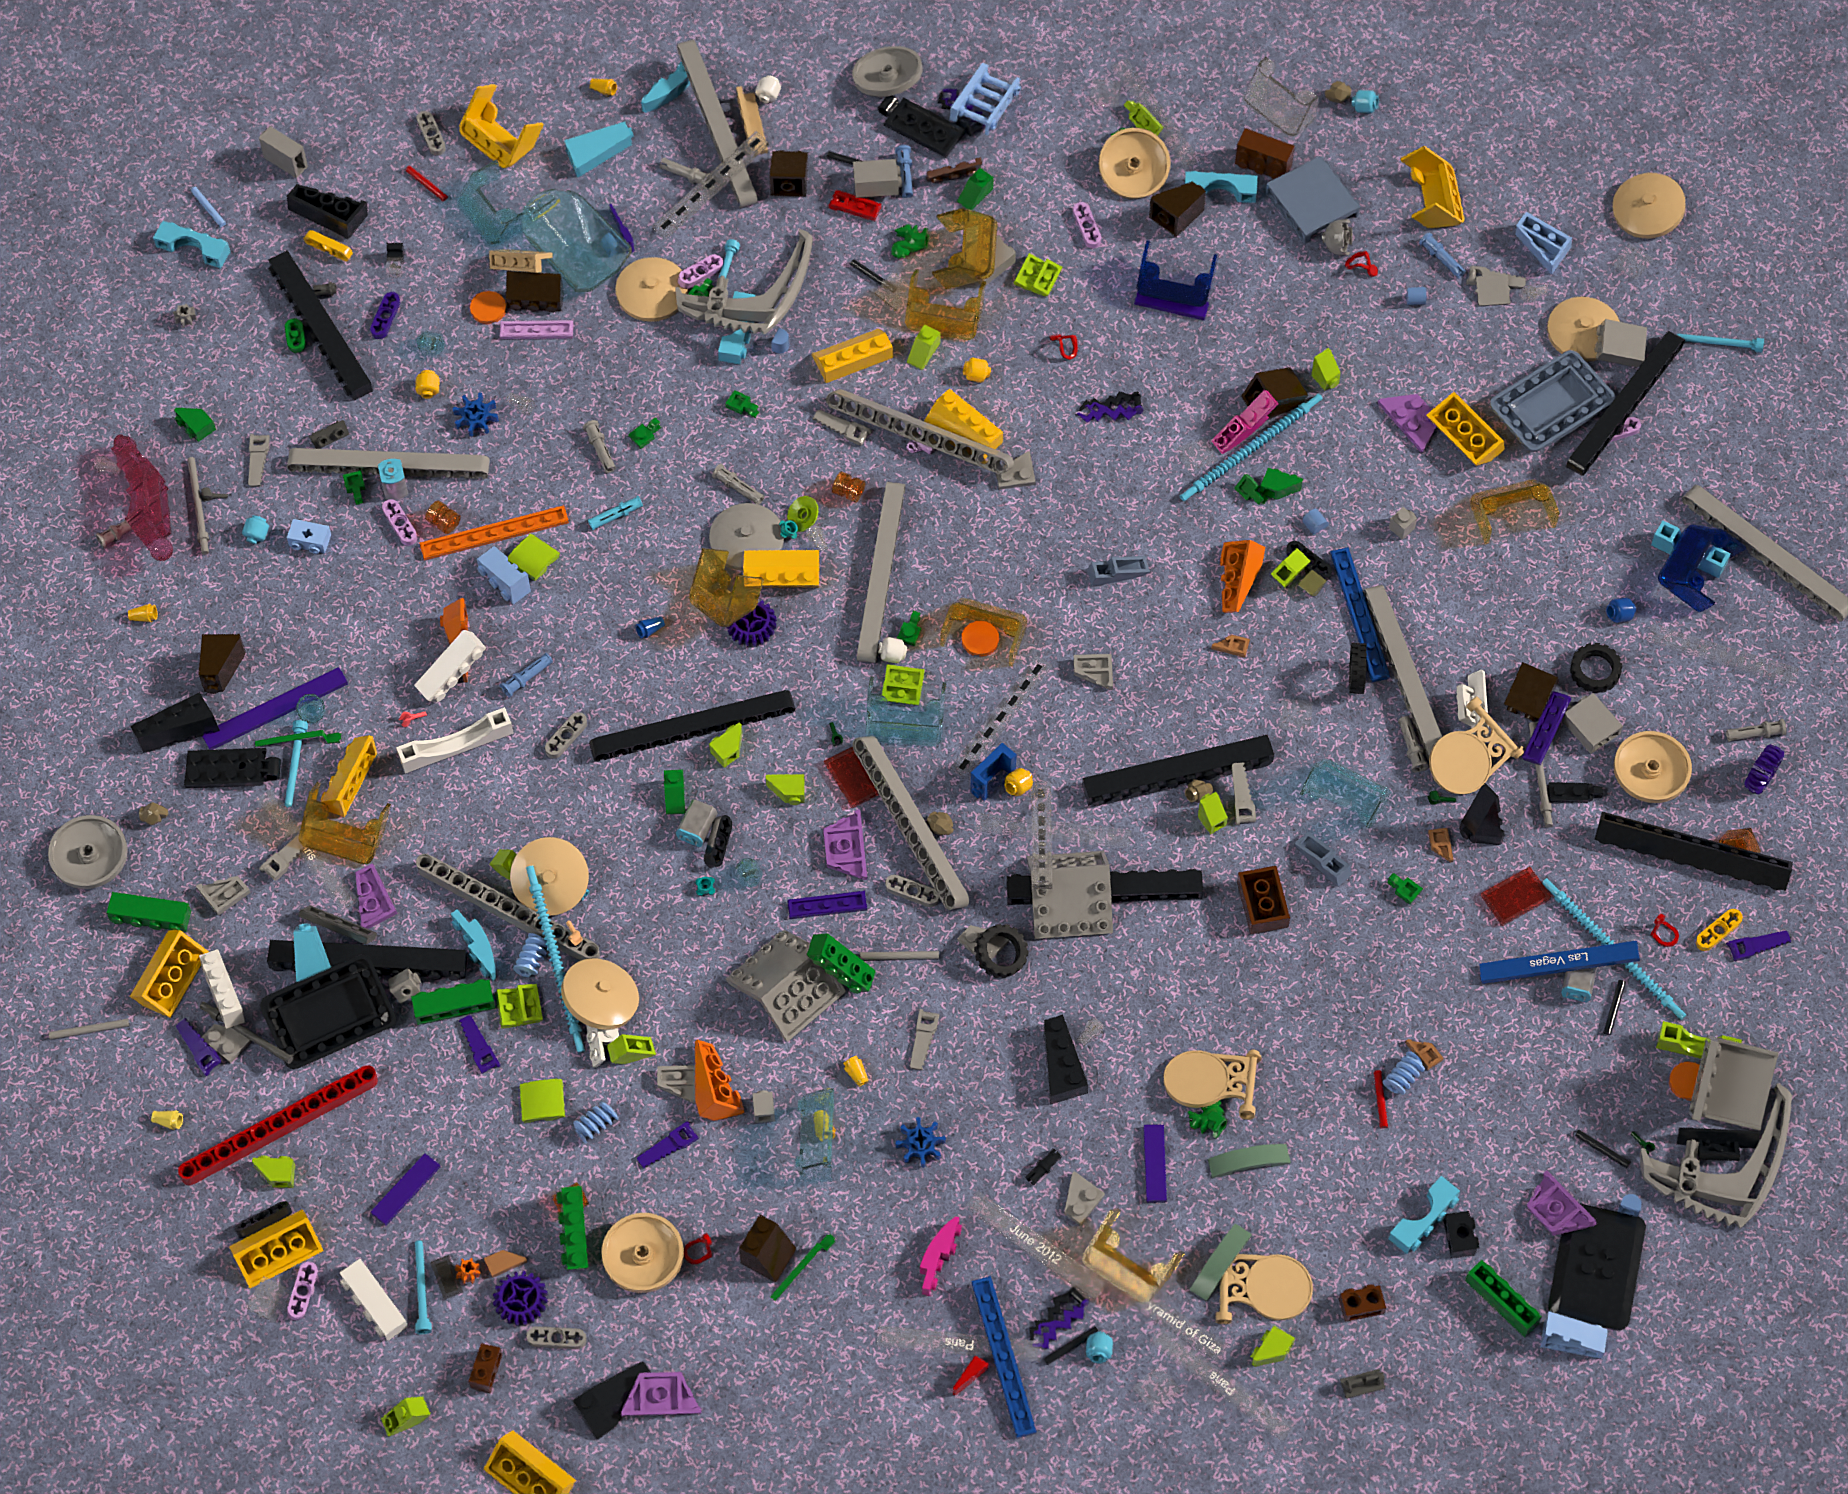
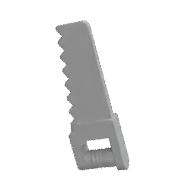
M1470 266L1469 278L1466 280V284L1476 285V272L1480 273L1481 276L1506 274L1496 273L1495 271L1491 272L1486 267ZM1508 274L1509 287L1525 288L1526 277L1522 278L1521 276L1516 277V275L1511 276Z
M817 410L813 417V420H817V423L826 425L827 428H831L836 433L844 435V438L860 446H862L868 434L872 432L868 427L853 421H846L821 410ZM857 429L861 431L858 438L854 437Z
M250 434L248 481L250 487L261 486L262 473H264L263 469L266 463L265 459L269 451L270 435ZM258 442H259V443H261V442L264 443V444H262V445H254V443H258Z
M1244 763L1232 764L1236 825L1256 822L1255 805L1250 800L1251 795L1249 794L1250 789H1248L1247 773L1244 772L1246 769L1243 767ZM1247 809L1251 812V815L1239 816V810Z
M308 829L302 830L283 849L273 854L262 864L259 870L266 872L272 879L277 881L287 872L289 863H292L293 859L297 858L296 855L300 854V851L304 850V846H307V842H311V838L315 836ZM273 863L280 868L277 872L271 867Z
M923 1009L919 1010L916 1037L910 1063L911 1069L923 1070L922 1066H924V1061L926 1060L925 1056L928 1055L927 1051L929 1050V1045H931V1040H933L932 1035L937 1031L940 1014L925 1012ZM921 1020H932L934 1022L931 1024L921 1023Z

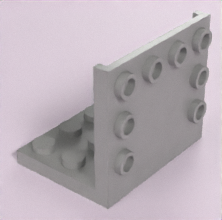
M1104 851L1045 855V857L1039 855L1027 856V865L1031 875L1035 939L1113 933L1110 867ZM1039 863H1045V871H1039ZM1039 878H1045V886H1039Z
M783 930L777 933L769 943L763 945L756 954L749 957L743 965L732 971L731 975L726 978V981L732 987L761 1002L782 1038L788 1042L846 991L834 976L827 974L825 969L814 964L813 960L806 956L810 946L809 942Z
M1707 1035L1688 1112L1691 1118L1700 1121L1701 1117L1761 1130L1779 1052Z

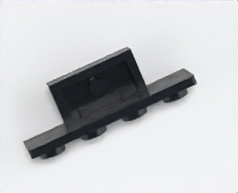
M1680 1127L1678 1129L1676 1145H1686L1687 1140H1696V1142H1699L1698 1157L1700 1160L1739 1161V1148H1757L1760 1133L1759 1131Z

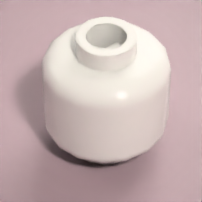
M766 76L759 80L755 93L763 103L774 102L779 95L781 85L775 77Z
M886 637L883 642L879 643L877 651L880 653L883 661L899 663L905 659L907 646L904 645L901 639Z

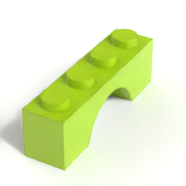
M1663 1021L1659 1030L1656 1048L1701 1059L1706 1038L1689 1033L1682 1025ZM1721 1035L1717 1037L1742 1043L1741 1039Z

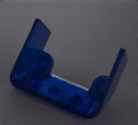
M1146 240L1136 285L1138 293L1142 296L1194 307L1206 305L1214 282L1219 259L1218 255H1213L1210 274H1199L1195 279L1194 286L1159 279V266L1154 262L1148 261L1151 242Z
M1692 524L1683 530L1660 570L1658 580L1663 587L1701 613L1715 604V601L1701 592L1704 586V579L1696 572L1710 544L1731 553L1729 558L1744 551L1746 546L1722 529Z

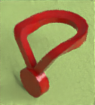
M1367 251L1355 253L1345 263V267L1348 270L1361 267L1367 270L1370 277L1377 276L1378 268L1375 265H1371ZM1365 256L1367 265L1361 263L1350 265L1354 259Z
M1053 334L1049 336L1050 340L1059 341L1060 354L1063 358L1073 359L1077 355L1078 343L1075 335L1061 336V334ZM1071 338L1073 351L1069 356L1064 353L1062 339Z
M1661 913L1654 920L1656 925L1650 935L1660 945L1672 947L1678 942L1679 933L1675 927L1665 921L1666 916ZM1661 924L1673 931L1675 934L1673 941L1664 942L1656 934Z
M707 1233L689 1242L684 1247V1259L688 1263L700 1264L712 1257L710 1249L712 1241ZM699 1242L705 1243L706 1255L697 1260L691 1259L688 1256L687 1250L692 1245Z

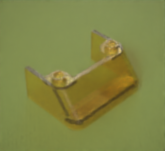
M965 208L938 214L937 219L949 232L953 233L963 230L962 252L951 256L948 267L932 271V275L945 289L989 278L993 274L995 267L997 221L991 215Z
M915 269L910 279L905 316L906 327L920 332L923 326L927 325L939 331L941 336L963 340L973 339L977 333L982 314L987 281L982 282L978 291V297L969 298L965 303L964 309L929 303V292L925 288L917 287L919 269Z
M1531 479L1474 493L1470 499V506L1485 545L1489 544L1492 533L1487 515L1495 513L1498 507L1530 499L1542 502L1551 526L1555 528L1560 512L1550 488L1537 480Z
M702 548L689 592V600L692 605L718 626L729 627L757 607L764 579L761 577L737 575L731 592L728 590L731 578L728 572L724 570L729 551Z
M960 598L953 603L948 610L940 632V646L944 647L953 621H962L965 618L974 621H986L995 627L1002 628L1006 635L1014 637L1009 652V666L1013 667L1027 627V618L1021 613L968 598Z
M317 782L308 795L299 833L300 844L304 847L356 863L369 864L374 859L384 834L391 804H386L380 813L379 819H370L366 823L364 830L328 819V806L323 802L317 801L321 784Z
M1119 1208L1111 1209L1082 1256L1083 1263L1086 1267L1138 1302H1149L1169 1280L1185 1253L1183 1251L1176 1252L1167 1265L1157 1263L1152 1266L1149 1272L1116 1251L1120 1243V1236L1111 1226L1121 1210Z

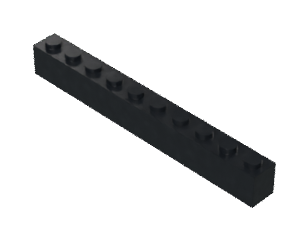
M286 250L268 259L270 264L268 270L271 276H276V283L279 289H284L286 292L284 295L287 302H292L294 305L292 308L296 316H301L302 318L301 322L304 329H309L311 340L313 343H318L319 346L317 348L321 356H326V363L329 369L335 370V378L338 383H343V390L346 396H351L353 401L373 392L371 381L289 251Z
M1267 734L1084 777L1082 779V787L1088 806H1100L1107 801L1118 802L1124 797L1130 796L1134 798L1142 793H1155L1166 787L1173 789L1179 784H1190L1193 780H1211L1221 774L1228 776L1232 774V764L1244 763L1245 771H1249L1255 766L1266 767L1273 762L1274 752Z
M1606 812L1601 813L1594 839L1602 844L1616 845L1624 850L1631 849L1639 854L1653 855L1661 860H1672L1680 865H1691L1699 870L1706 869L1713 871L1717 875L1732 876L1736 880L1751 881L1755 885H1766L1774 890L1786 891L1793 866L1791 861Z
M1171 869L1164 872H1158L1157 870H1149L1147 872L1129 871L1127 873L1110 872L1111 902L1193 900L1203 898L1202 870L1188 869L1186 871H1177ZM1013 874L1007 876V905L1032 904L1031 875Z
M270 940L267 956L269 969L281 972L284 969L296 972L294 941ZM322 942L330 966L362 954L371 959L378 977L381 974L394 977L407 968L412 973H416L419 978L423 976L433 980H438L442 977L458 981L460 978L465 979L468 958L466 950Z

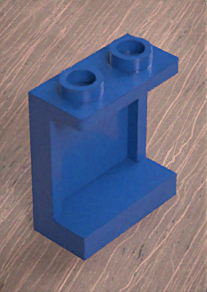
M1001 743L971 772V793L976 798H982L985 801L987 799L988 782L1001 769L1008 774L1015 770L1017 754L1004 743Z

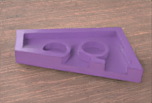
M373 863L355 872L360 905L359 913L361 915L360 924L362 927L369 929L398 914Z

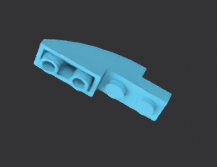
M682 61L679 63L676 71L669 75L667 80L661 77L658 82L653 84L651 91L644 95L641 100L643 112L647 113L666 105L678 97L690 85Z
M456 909L451 913L453 920L451 924L456 931L461 930L464 934L463 938L468 944L470 960L474 964L478 963L481 966L480 971L485 978L490 977L494 981L496 979L495 961L484 930L476 919L468 922L459 910Z

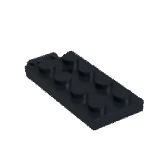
M886 96L877 108L881 115L888 117L883 126L947 158L965 134L964 128L904 97L899 103L895 96Z
M266 748L187 751L184 786L185 788L263 786L264 778L267 780L280 779L281 759L277 757L266 758ZM240 765H246L244 769H239Z

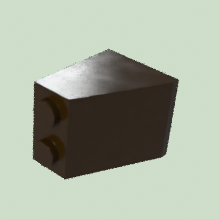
M772 151L769 173L770 195L806 197L808 152Z
M1191 181L1153 195L1150 198L1149 218L1177 237L1204 211L1206 191L1201 185Z
M1291 367L1257 372L1241 395L1248 407L1264 390H1267L1278 402V405L1267 415L1269 417L1267 420L1295 409L1308 396Z
M202 634L198 675L204 692L216 694L225 690L246 653L240 634Z
M1522 662L1504 702V705L1507 706L1506 710L1517 714L1518 711L1524 713V718L1533 722L1536 719L1539 720L1552 691L1555 690L1559 682L1558 677Z
M759 1214L739 1247L741 1264L774 1282H777L796 1251V1247L780 1226Z

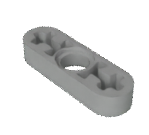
M422 111L417 115V123L430 152L436 156L442 155L446 147L432 114L428 111ZM423 118H426L428 120L429 125L426 126ZM429 131L436 132L434 136L426 135ZM434 141H437L438 146H440L439 149L435 147Z
M576 712L572 714L546 743L545 751L548 757L553 759L560 757L587 727V718L583 713ZM575 720H582V724L577 723L575 725ZM564 732H569L572 734V736L569 739L565 740L561 738V735ZM557 746V750H558V751L553 750V751L551 752L550 747H553V748H554V747Z
M890 875L885 881L886 890L896 896L926 907H934L939 902V896L934 888L898 875ZM897 881L898 886L895 885V887L892 888L891 883ZM914 887L918 892L915 895H909L907 889ZM921 890H923L922 898H919L921 895ZM933 894L934 899L928 901L926 896Z
M532 1327L527 1332L528 1343L533 1347L581 1349L587 1342L584 1331L580 1329ZM538 1332L539 1336L546 1337L545 1333H548V1342H545V1338H538L537 1341H534L531 1336ZM553 1334H561L563 1336L561 1342L553 1343L551 1341ZM565 1334H568L569 1338H575L576 1335H580L582 1340H579L576 1344L573 1339H568V1343H566Z

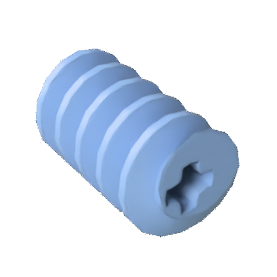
M534 933L528 934L525 945H523L519 958L516 960V965L513 967L517 974L524 977L538 974L534 968L539 969L541 965L537 961L543 962L544 958L541 955L547 954L544 948H548V946L545 945L546 941L544 938Z
M1407 1051L1406 1056H1403L1391 1073L1387 1075V1079L1383 1080V1085L1393 1093L1405 1095L1406 1091L1404 1088L1410 1089L1411 1087L1408 1082L1415 1083L1414 1077H1420L1418 1071H1425L1421 1059L1415 1053Z
M603 1101L599 1102V1107L594 1106L592 1108L593 1112L587 1111V1117L582 1115L580 1122L577 1120L573 1122L576 1133L584 1143H587L586 1136L593 1139V1131L598 1135L600 1134L598 1127L605 1130V1122L612 1125V1117L619 1120L614 1110Z

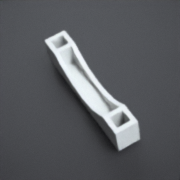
M504 707L486 714L471 726L454 734L433 740L412 741L396 747L404 772L408 773L513 734V729Z

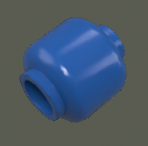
M1617 598L1610 601L1606 608L1608 618L1614 623L1629 622L1636 613V606L1629 598Z

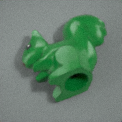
M906 224L895 229L896 236L905 238L892 245L891 253L895 258H905L909 256V253L927 249L929 242L928 228H924L922 233H919L917 225L912 228L910 224Z
M1219 1100L1207 1107H1201L1200 1109L1203 1110V1113L1200 1115L1188 1111L1191 1129L1196 1130L1200 1128L1202 1134L1207 1129H1211L1214 1138L1217 1139L1226 1128L1228 1122L1224 1110L1220 1107L1221 1101Z

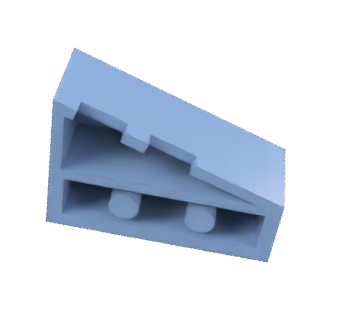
M1525 212L1516 225V236L1552 274L1571 249L1572 238L1528 212Z
M495 546L477 558V570L482 576L486 575L489 578V583L494 589L498 588L501 591L500 594L505 601L509 600L512 604H515L531 592L528 574L525 571L520 573L517 570L518 565L515 563L511 565L508 557Z
M1549 1311L1543 1324L1540 1347L1602 1359L1605 1352L1607 1329Z

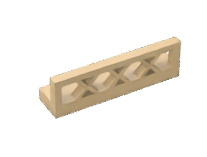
M742 86L736 87L741 117L743 118L742 122L750 156L768 153L755 93L743 94ZM758 138L760 142L752 149L749 145Z
M512 249L489 251L490 269L542 272L541 259L552 258V252Z

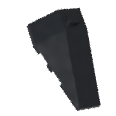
M1486 783L1481 786L1463 817L1459 830L1462 837L1466 840L1469 839L1472 843L1501 845L1505 833L1500 828L1503 821L1498 815L1501 811L1499 796Z
M644 1361L590 1388L572 1400L574 1408L596 1440L613 1430L623 1417L621 1412L639 1373H651Z

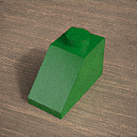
M979 168L968 179L957 202L969 211H972L994 189V177Z
M683 769L664 770L666 815L685 814Z

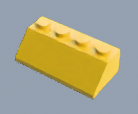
M878 328L812 353V357L825 382L828 383L892 359L893 346L886 333Z
M950 388L936 400L924 422L993 449L998 448L1003 443V431ZM950 440V444L955 447V443ZM967 447V452L972 455V450ZM983 454L984 459H986L988 456Z
M1455 392L1450 394L1426 415L1476 466L1492 461L1505 450L1504 441Z
M744 550L743 586L744 588H819V550Z
M373 736L355 737L352 743L348 744L345 751L346 755L343 760L339 761L335 776L331 777L327 792L325 791L321 796L324 810L342 817L346 816L377 755Z
M168 930L130 997L142 1006L171 1018L201 966L199 955L209 951L181 930Z
M303 1209L229 1246L249 1288L324 1251Z
M514 1430L499 1439L483 1469L513 1494H569L576 1482L572 1476Z

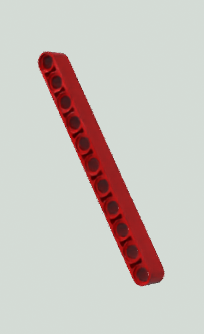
M370 1065L362 1066L182 1163L178 1168L182 1182L186 1185H194L372 1089L378 1083L375 1069ZM366 1075H372L371 1079H364ZM350 1084L355 1085L352 1089H346ZM331 1094H337L334 1099L328 1098ZM315 1103L319 1104L315 1109L310 1108ZM301 1113L299 1118H292L294 1114ZM277 1123H284L280 1128H275ZM261 1132L266 1133L261 1138L256 1137ZM242 1142H247L245 1147H238ZM223 1152H230L228 1156L221 1157ZM205 1162H211L209 1166L203 1167V1164ZM193 1171V1174L191 1176H184L185 1173Z

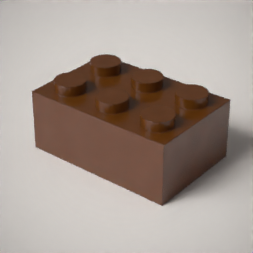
M1245 128L1237 143L1235 164L1242 169L1253 170L1259 175L1270 176L1274 180L1290 171L1295 145Z
M1277 866L1238 872L1237 885L1250 935L1288 928L1290 915Z

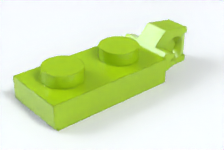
M1129 100L1124 104L1130 112L1129 119L1137 128L1148 130L1157 136L1164 127L1143 105Z

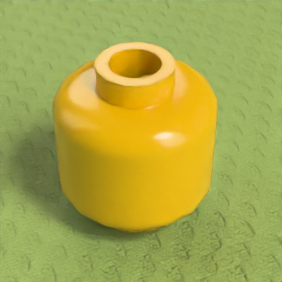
M971 357L968 361H965L963 375H965L967 380L982 383L986 378H989L991 367H988L986 360Z
M431 370L421 371L416 376V393L425 399H430L432 396L437 395L440 383L439 376Z
M1017 768L1005 777L1004 787L1010 795L1021 796L1033 786L1031 773L1023 768Z

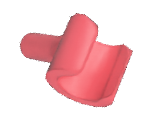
M425 711L417 714L403 712L399 720H404L401 726L408 727L411 720L427 716Z

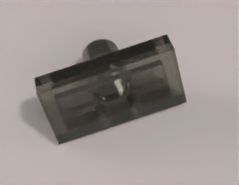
M449 1255L430 1262L444 1300L463 1293L459 1279H456V1272Z

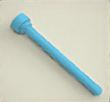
M728 239L724 247L726 256L719 278L721 276L726 278L733 255L739 251L740 243L736 240Z
M1676 334L1684 338L1685 342L1751 348V350H1755L1758 353H1762L1764 347V338L1748 341Z
M302 720L293 721V733L307 732L308 723ZM302 739L294 740L285 797V806L287 808H290L293 803Z
M417 1240L415 1242L419 1319L415 1324V1332L421 1335L432 1332V1323L427 1318L423 1242Z

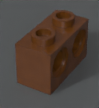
M1370 1284L1362 1289L1355 1290L1350 1288L1340 1293L1339 1302L1345 1322L1385 1314L1386 1305L1380 1285L1374 1286ZM1374 1297L1377 1302L1370 1303L1367 1298ZM1354 1301L1357 1306L1350 1307L1347 1302Z
M484 1343L480 1344L468 1381L471 1389L491 1393L503 1356L501 1348Z

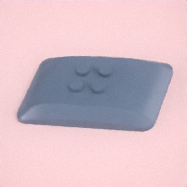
M1569 350L1494 396L1490 401V407L1526 449L1531 452H1537L1571 433L1607 409L1615 400V394L1576 351Z

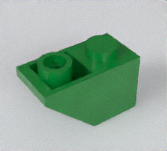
M174 409L176 423L180 427L184 426L186 428L185 431L191 439L195 438L199 442L216 430L214 421L203 409Z
M1267 468L1260 492L1266 497L1278 500L1301 491L1303 479L1294 474L1290 475L1281 472L1278 469Z

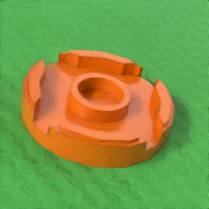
M494 291L480 292L475 295L470 303L472 317L481 324L488 325L492 324V322L500 321L505 316L507 310L502 295Z
M986 621L972 622L962 632V645L971 655L984 657L993 653L998 646L999 633L991 623Z
M1687 1061L1679 1063L1673 1068L1670 1073L1669 1085L1677 1097L1688 1101L1692 1100L1699 1064Z

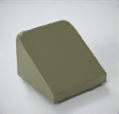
M1311 570L1298 585L1311 596H1316L1327 581L1314 570Z

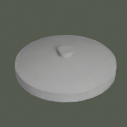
M889 46L873 50L861 57L853 68L852 76L856 88L862 93L878 97L891 96L904 92L915 85L922 75L923 66L920 56L915 51L906 47Z
M743 503L731 506L722 511L712 523L709 534L712 552L725 566L743 571L744 550H782L784 538L780 535V520L771 510L758 504Z
M85 815L66 822L56 831L49 845L48 858L53 872L63 883L74 888L92 889L107 884L120 873L127 859L128 847L124 834L114 822L101 816Z

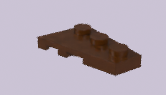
M981 157L975 158V162L970 164L966 161L960 162L955 165V168L945 166L927 171L925 175L927 182L932 181L935 184L942 182L944 178L955 180L960 178L959 175L966 174L967 177L972 176L981 168L982 159Z

